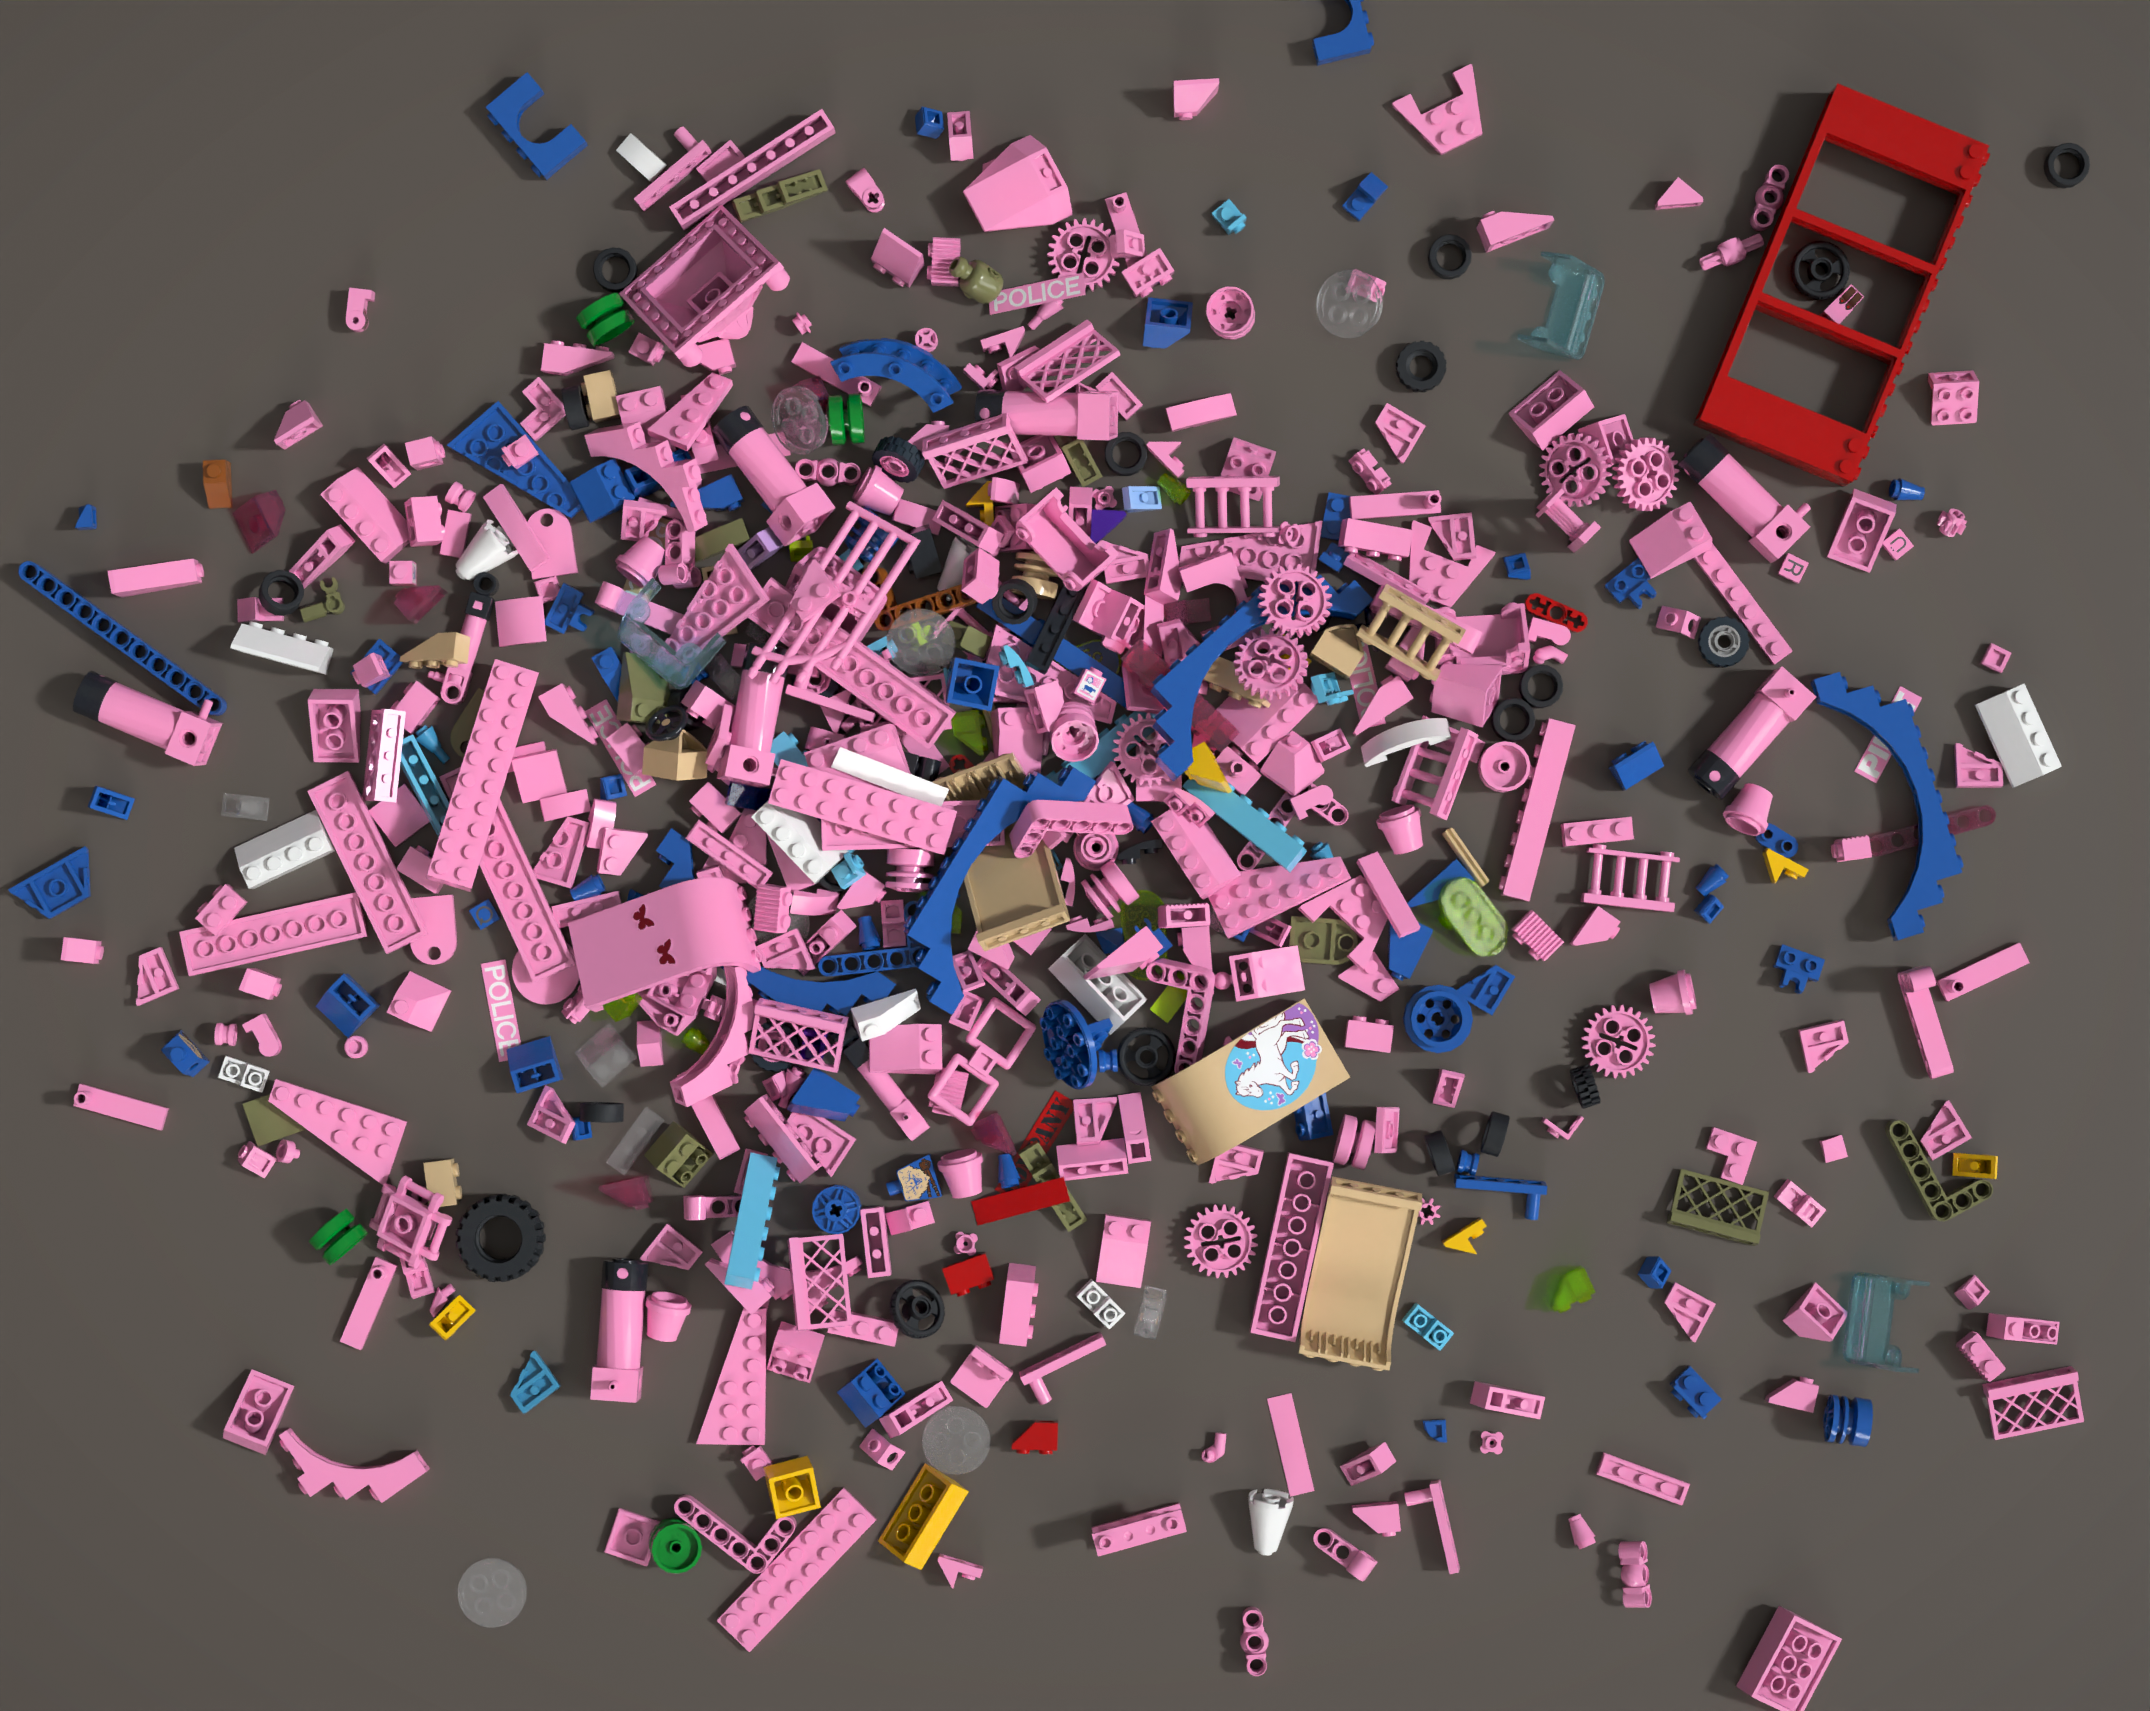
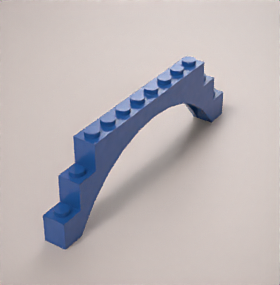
M1319 575V576L1316 577V578H1317V580H1318V579L1323 578V577H1322L1321 575ZM1325 579L1321 583L1322 586L1329 585L1325 593L1332 594V597L1327 600V602L1332 603L1331 608L1326 609L1330 612L1329 616L1354 620L1373 601L1371 596L1356 580L1350 585L1347 582L1344 583L1337 592ZM1295 582V594L1291 599L1294 600V606L1291 617L1294 616V610L1296 605L1298 604V602H1296L1298 582ZM1279 585L1283 592H1290L1287 585ZM1261 586L1251 594L1253 598L1246 603L1244 600L1234 609L1236 613L1232 617L1229 615L1225 616L1218 623L1220 627L1215 632L1212 629L1202 637L1204 642L1198 647L1194 644L1185 653L1187 655L1186 658L1182 661L1177 659L1169 667L1171 671L1167 675L1160 674L1152 682L1154 686L1150 692L1165 707L1154 717L1156 722L1152 727L1167 742L1157 751L1159 756L1155 762L1173 782L1194 762L1191 740L1193 709L1201 683L1208 670L1228 646L1249 631L1265 625L1268 616H1260L1265 609L1258 608V604L1263 601L1257 598L1260 593H1264L1259 589ZM1302 588L1305 595H1312V591L1309 588ZM1277 607L1279 613L1283 615L1288 614L1285 607ZM1300 610L1301 615H1310L1307 610Z
M1840 672L1814 679L1810 683L1816 696L1817 704L1845 714L1867 728L1888 748L1907 779L1913 793L1918 816V850L1914 871L1906 891L1887 919L1893 941L1923 933L1925 922L1921 914L1918 915L1917 911L1943 903L1944 891L1941 885H1937V881L1962 873L1963 861L1961 856L1956 854L1954 848L1956 840L1953 833H1949L1947 827L1949 825V818L1947 813L1942 811L1940 805L1942 797L1939 790H1935L1933 784L1935 775L1932 768H1928L1926 748L1924 746L1921 747L1919 740L1921 732L1918 725H1914L1912 719L1914 716L1913 707L1910 703H1907L1906 699L1880 707L1881 697L1878 690H1874L1873 685L1847 693L1848 683L1845 676H1841Z
M1071 765L1062 769L1058 776L1059 782L1057 784L1035 770L1024 779L1023 789L1000 775L998 779H993L988 787L990 792L987 797L979 801L974 818H969L964 826L966 831L963 836L955 840L950 857H945L940 865L942 870L939 875L931 879L928 885L929 891L926 896H921L916 904L918 909L913 916L910 915L904 924V932L926 946L917 953L915 965L920 970L937 979L936 982H931L928 986L926 998L929 1002L953 1015L964 997L954 969L950 941L952 914L962 882L970 866L985 846L1006 827L1016 822L1028 803L1034 800L1077 802L1086 799L1096 781Z
M672 828L656 849L660 853L659 859L668 865L671 862L674 863L659 885L662 889L695 879L692 843ZM761 965V971L752 973L746 970L748 986L754 985L758 988V994L769 1000L772 998L777 1002L822 1012L827 1004L831 1006L829 1010L840 1016L842 1014L847 1016L861 995L865 996L864 1001L866 1003H871L887 998L897 985L878 971L845 981L814 982L793 979L772 972Z

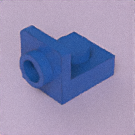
M1332 542L1327 550L1322 553L1319 561L1339 573L1350 553L1344 552L1343 548L1338 547L1337 544Z

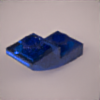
M730 781L725 804L759 810L769 800L772 789Z

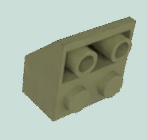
M673 1121L644 1156L657 1170L685 1188L711 1158L713 1152L690 1132Z

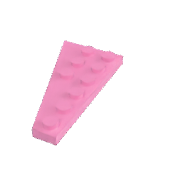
M995 624L986 664L1000 666L994 695L1028 703L1024 690L1057 680L1063 691L1064 703L1071 701L1082 703L1089 707L1093 713L1094 720L1108 724L1112 723L1117 702L1102 692L1099 693L1094 704L1072 694L1071 692L1079 677L1052 661L1045 675L1026 665L1034 685L1022 687V684H1018L1014 671H1017L1016 666L1007 668L1006 664L1002 665L999 657V652L1002 651L1001 646L1008 645L1024 664L1032 647Z

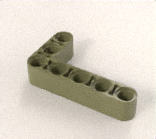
M1896 1119L1890 1120L1886 1124V1135L1931 1218L1937 1221H1947L1991 1197L1993 1187L1989 1181L1983 1179H1974L1945 1194L1909 1125L1902 1120ZM1896 1124L1902 1126V1133L1899 1136H1895L1892 1132ZM1907 1144H1911L1913 1147V1152L1910 1156H1905L1903 1153V1148ZM1921 1164L1924 1172L1921 1176L1917 1177L1914 1174V1168L1916 1165ZM1983 1183L1985 1192L1979 1196L1976 1193V1187L1978 1184ZM1932 1184L1934 1193L1928 1197L1925 1194V1188L1927 1185ZM1959 1194H1963L1965 1197V1202L1962 1206L1956 1204V1197ZM1942 1204L1945 1207V1213L1938 1217L1935 1211L1937 1206Z

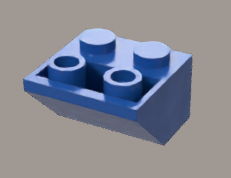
M1646 741L1641 742L1631 748L1632 753L1630 755L1624 753L1611 761L1613 765L1609 767V770L1622 791L1630 788L1664 766L1654 742L1648 744Z
M343 974L326 991L316 1005L348 1038L380 1006L349 974Z
M551 1036L506 1049L509 1069L516 1093L525 1092L564 1079Z
M878 1358L837 1391L865 1428L880 1418L906 1394Z

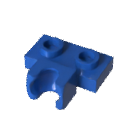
M1639 558L1605 584V588L1619 604L1629 597V600L1637 609L1642 608L1643 602L1639 597L1641 594H1647L1652 599L1657 595L1655 589L1648 582L1651 578Z
M563 583L545 619V625L562 634H565L569 625L584 632L587 629V625L581 622V614L591 616L595 611L582 603L580 604L585 594L584 592Z
M1782 944L1774 967L1784 970L1779 987L1784 988L1792 980L1796 984L1795 993L1801 994L1805 989L1808 979L1814 982L1819 980L1825 959Z

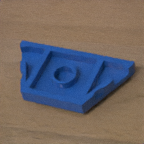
M84 846L8 889L9 892L38 910L48 919H52L91 897L89 849Z

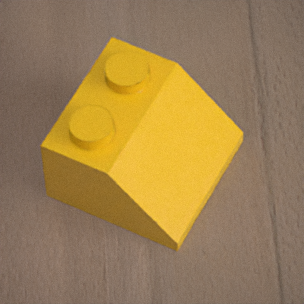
M1205 741L1193 747L1194 762L1185 771L1189 779H1194L1201 786L1225 793L1232 792L1214 754Z
M808 1456L763 1467L776 1519L821 1508L814 1470Z

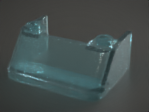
M1542 251L1541 256L1552 262L1549 277L1552 283L1557 285L1545 327H1536L1531 336L1518 334L1517 339L1535 349L1579 360L1584 356L1604 288V275L1572 255Z
M652 577L628 605L618 627L617 637L623 645L674 688L684 689L691 684L726 641L717 632L703 650L694 643H686L676 652L646 627L644 623L649 618L651 612L648 603L662 588Z
M1867 1272L1856 1273L1851 1281L1843 1345L1845 1360L1849 1363L1894 1372L1919 1373V1368L1901 1365V1350L1896 1345L1889 1344L1894 1300L1906 1299L1910 1294L1911 1285L1929 1286L1930 1282Z

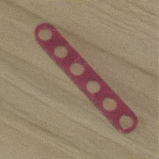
M1985 805L1948 815L1949 825L1947 827L1949 833L1958 835L1986 827L1995 821L1996 812L1991 806ZM1981 810L1990 812L1991 819L1989 822H1982L1979 819V812ZM1959 816L1968 818L1969 825L1967 828H1960L1958 826L1957 819ZM1918 824L1869 838L1870 843L1873 840H1877L1882 845L1879 853L1871 851L1872 857H1879L1918 846L1919 842L1913 836V832L1918 828ZM1895 834L1901 835L1904 839L1903 845L1900 847L1892 844L1891 839Z

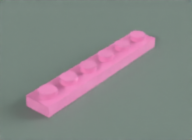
M1713 543L1710 550L1694 557L1697 564L1773 665L1792 652V649Z

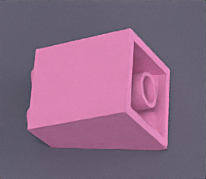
M1443 664L1439 669L1441 672L1436 682L1431 680V684L1434 685L1429 699L1432 703L1431 712L1483 727L1499 702L1502 666Z

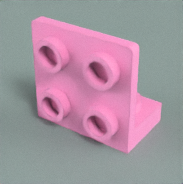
M1974 371L1928 373V383L1932 389L1931 424L1976 423L1979 380Z
M1234 437L1221 476H1269L1276 451ZM1229 487L1230 492L1240 495L1238 487ZM1251 487L1249 498L1260 501L1263 491H1260V487Z
M976 1345L950 1382L987 1408L1005 1382L1012 1376L1013 1371Z

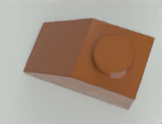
M203 460V484L209 509L232 508L231 463L227 460Z

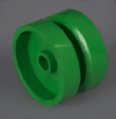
M612 293L597 300L582 310L576 317L582 329H590L586 336L593 347L614 339L629 329L635 322L629 310H622L624 302L618 293Z
M861 393L848 395L846 409H844V401L841 395H829L828 424L833 445H844L846 443V430H849L850 440L853 444L865 443Z
M348 1209L343 1210L328 1220L308 1241L315 1250H321L330 1244L322 1255V1258L329 1266L344 1256L368 1234L361 1224H356L348 1231L346 1230L355 1218Z
M672 1517L664 1519L655 1525L650 1533L648 1542L650 1553L659 1568L668 1573L678 1574L687 1572L698 1562L702 1551L700 1537L696 1530L682 1518Z

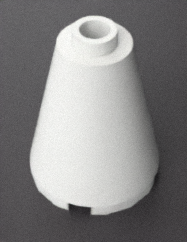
M487 520L483 523L455 564L457 568L455 571L461 579L471 581L479 573L488 572L518 554L517 550L514 551V545L504 529L500 526L495 528L491 525L494 521Z
M960 536L954 538L937 586L939 591L962 584L964 559L977 549L976 545ZM948 594L946 600L950 601L952 597Z
M1264 1489L1263 1493H1257V1490L1249 1492L1248 1502L1254 1548L1261 1555H1272L1278 1549L1294 1504V1498L1291 1497L1289 1499V1494L1273 1489Z

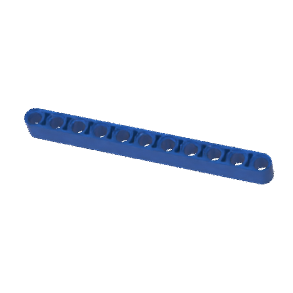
M31 561L23 562L20 565L18 573L22 580L201 709L205 699L210 701L217 699L219 701V708L216 711L210 709L209 714L220 716L226 711L227 703L224 698L41 565ZM35 567V576L28 578V569ZM53 580L54 588L49 592L46 591V582ZM71 593L72 602L65 605L63 598L66 594ZM89 606L91 614L87 618H83L82 610ZM103 620H108L109 628L106 631H101L100 624ZM126 633L128 637L127 642L120 645L118 641L119 635ZM144 646L146 654L142 658H138L136 654L137 649ZM162 659L164 661V668L161 671H156L155 663ZM176 673H181L183 680L180 684L175 685L173 677ZM195 686H199L201 689V694L197 698H194L191 694Z

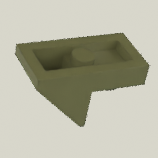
M951 620L942 638L943 643L981 659L985 658L992 637L969 625L966 627Z

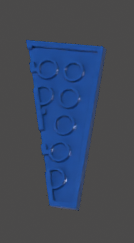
M499 401L447 444L448 447L569 518H573L582 510L570 482ZM523 435H526L539 455L518 469L514 468L513 465L508 467L501 457L504 454L501 448L509 446Z

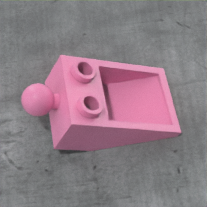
M1298 945L1229 956L1232 975L1226 972H1219L1215 975L1214 986L1217 989L1225 990L1231 984L1234 985L1236 1002L1305 990ZM1241 962L1248 964V968L1244 971L1239 967ZM1245 984H1249L1252 987L1249 993L1243 990Z

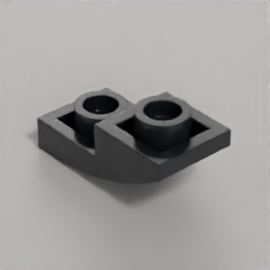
M1162 839L1136 844L1117 855V861L1122 860V864H1136V859H1140V850H1144V854L1158 853V849L1163 848Z

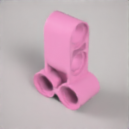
M673 519L667 524L665 529V565L659 568L658 577L661 584L673 585L676 589L698 587L701 584L702 576L700 570L695 567V531L688 532L683 521Z
M741 1195L683 1196L684 1219L706 1220V1218L737 1217L738 1212L735 1210V1203L741 1200ZM718 1200L722 1201L723 1210L720 1213H714L712 1204Z
M1329 1528L1319 1529L1314 1534L1313 1541L1315 1545L1347 1568L1346 1570L1362 1582L1366 1580L1377 1564L1373 1557L1362 1550L1360 1551ZM1326 1532L1330 1535L1331 1539L1328 1545H1323L1319 1542L1320 1533ZM1341 1545L1349 1549V1555L1346 1559L1340 1558L1337 1554V1550Z

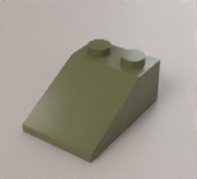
M623 652L616 720L647 724L649 718L655 712L667 707L670 697L668 679L663 677L653 662L655 656ZM659 719L654 723V725H660Z

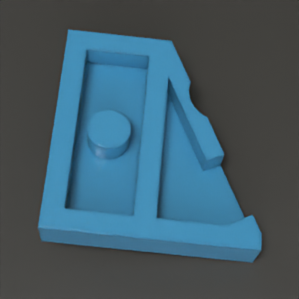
M534 1350L530 1354V1359L510 1394L523 1414L527 1413L561 1387L537 1351Z

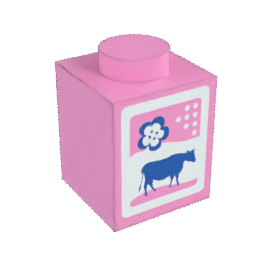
M389 561V584L393 586H416V563L413 561Z
M1090 667L1089 670L1083 669L1071 693L1094 704L1106 681L1105 678L1101 677L1103 673L1093 667Z

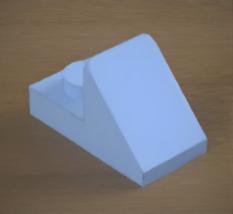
M1127 486L1122 488L1124 510H1127L1128 513L1162 509L1160 487Z

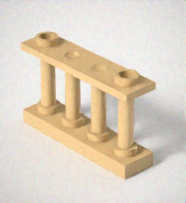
M1386 583L1379 596V599L1383 602L1370 626L1361 625L1356 635L1360 637L1363 643L1376 646L1417 670L1423 678L1427 680L1432 679L1436 682L1441 670L1436 668L1437 664L1450 643L1455 642L1459 644L1466 630ZM1395 607L1402 611L1403 615L1389 639H1386L1376 632L1389 610ZM1415 619L1421 622L1423 627L1407 651L1396 643L1410 620ZM1430 631H1436L1442 635V640L1427 663L1416 655Z

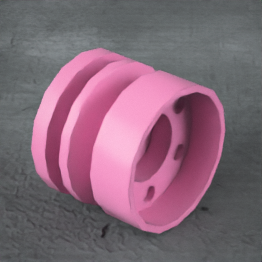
M1229 286L1218 289L1211 295L1206 309L1211 329L1224 339L1235 340L1244 337L1251 330L1255 322V310L1249 295L1242 289ZM1230 310L1232 313H1235V319L1233 320L1230 317L1226 318L1228 316L1227 312Z
M1073 701L1063 703L1055 725L1049 731L1052 749L1059 758L1065 761H1083L1095 752L1099 743L1093 713L1089 707L1082 703Z
M887 849L886 863L897 867L896 871L886 872V876L896 877V882H885V887L898 892L920 893L929 890V884L923 883V878L932 879L934 875L924 873V868L934 866L935 852L914 849Z
M1112 859L1100 867L1104 878L1100 880L1093 873L1090 875L1095 885L1091 886L1086 879L1081 882L1087 898L1097 911L1109 920L1114 917L1108 909L1111 905L1118 913L1121 911L1117 903L1119 899L1129 905L1140 897Z

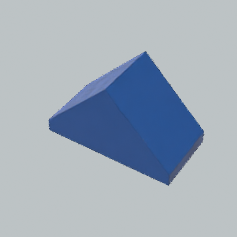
M95 786L88 807L127 820L135 799L104 787Z

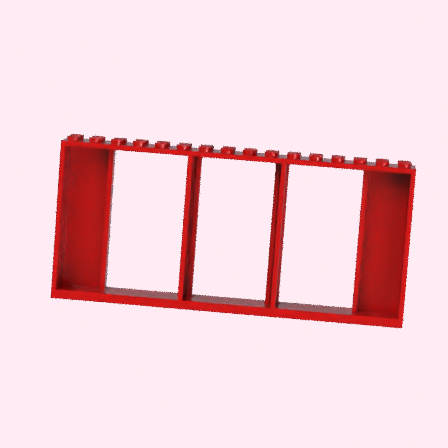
M1837 83L1827 97L1693 425L1842 487L1857 480L1861 472V468L1858 466L1862 459L1865 460L1870 447L1867 444L1871 438L1875 437L1879 427L1876 425L1879 417H1883L1887 405L1884 404L1888 396L1892 395L1896 384L1893 381L1897 375H1900L1904 363L1901 361L1905 354L1908 355L1912 347L1911 337L1920 328L1922 321L1919 320L1922 312H1926L1930 300L1927 298L1930 292H1933L1937 286L1939 279L1936 276L1940 270H1943L1947 258L1944 256L1948 249L1951 250L1956 237L1953 234L1962 225L1964 216L1961 214L1965 207L1968 208L1973 195H1970L1973 187H1977L1980 181L1981 174H1979L1982 166L1986 165L1990 153H1987L1990 145ZM1824 140L1957 194L1930 263L1797 209ZM1790 222L1924 277L1896 347L1762 292ZM1754 310L1888 364L1861 431L1728 376Z

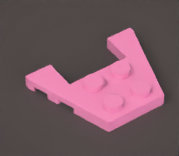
M1472 64L1452 74L1462 95L1424 114L1420 113L1411 94L1392 103L1393 108L1419 131L1421 136L1440 155L1482 135Z
M1413 520L1411 524L1413 534L1410 547L1409 581L1432 593L1430 601L1451 608L1496 552L1476 545V559H1470L1468 566L1424 550L1432 527Z
M1359 875L1301 905L1298 909L1313 923L1330 907L1362 939L1347 956L1362 971L1371 957L1388 918L1366 879Z

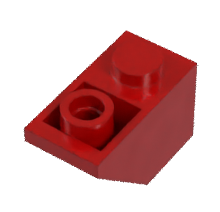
M1035 1420L1012 1442V1449L1016 1450L1018 1454H1029L1030 1450H1039V1454H1053V1451H1057L1058 1421Z

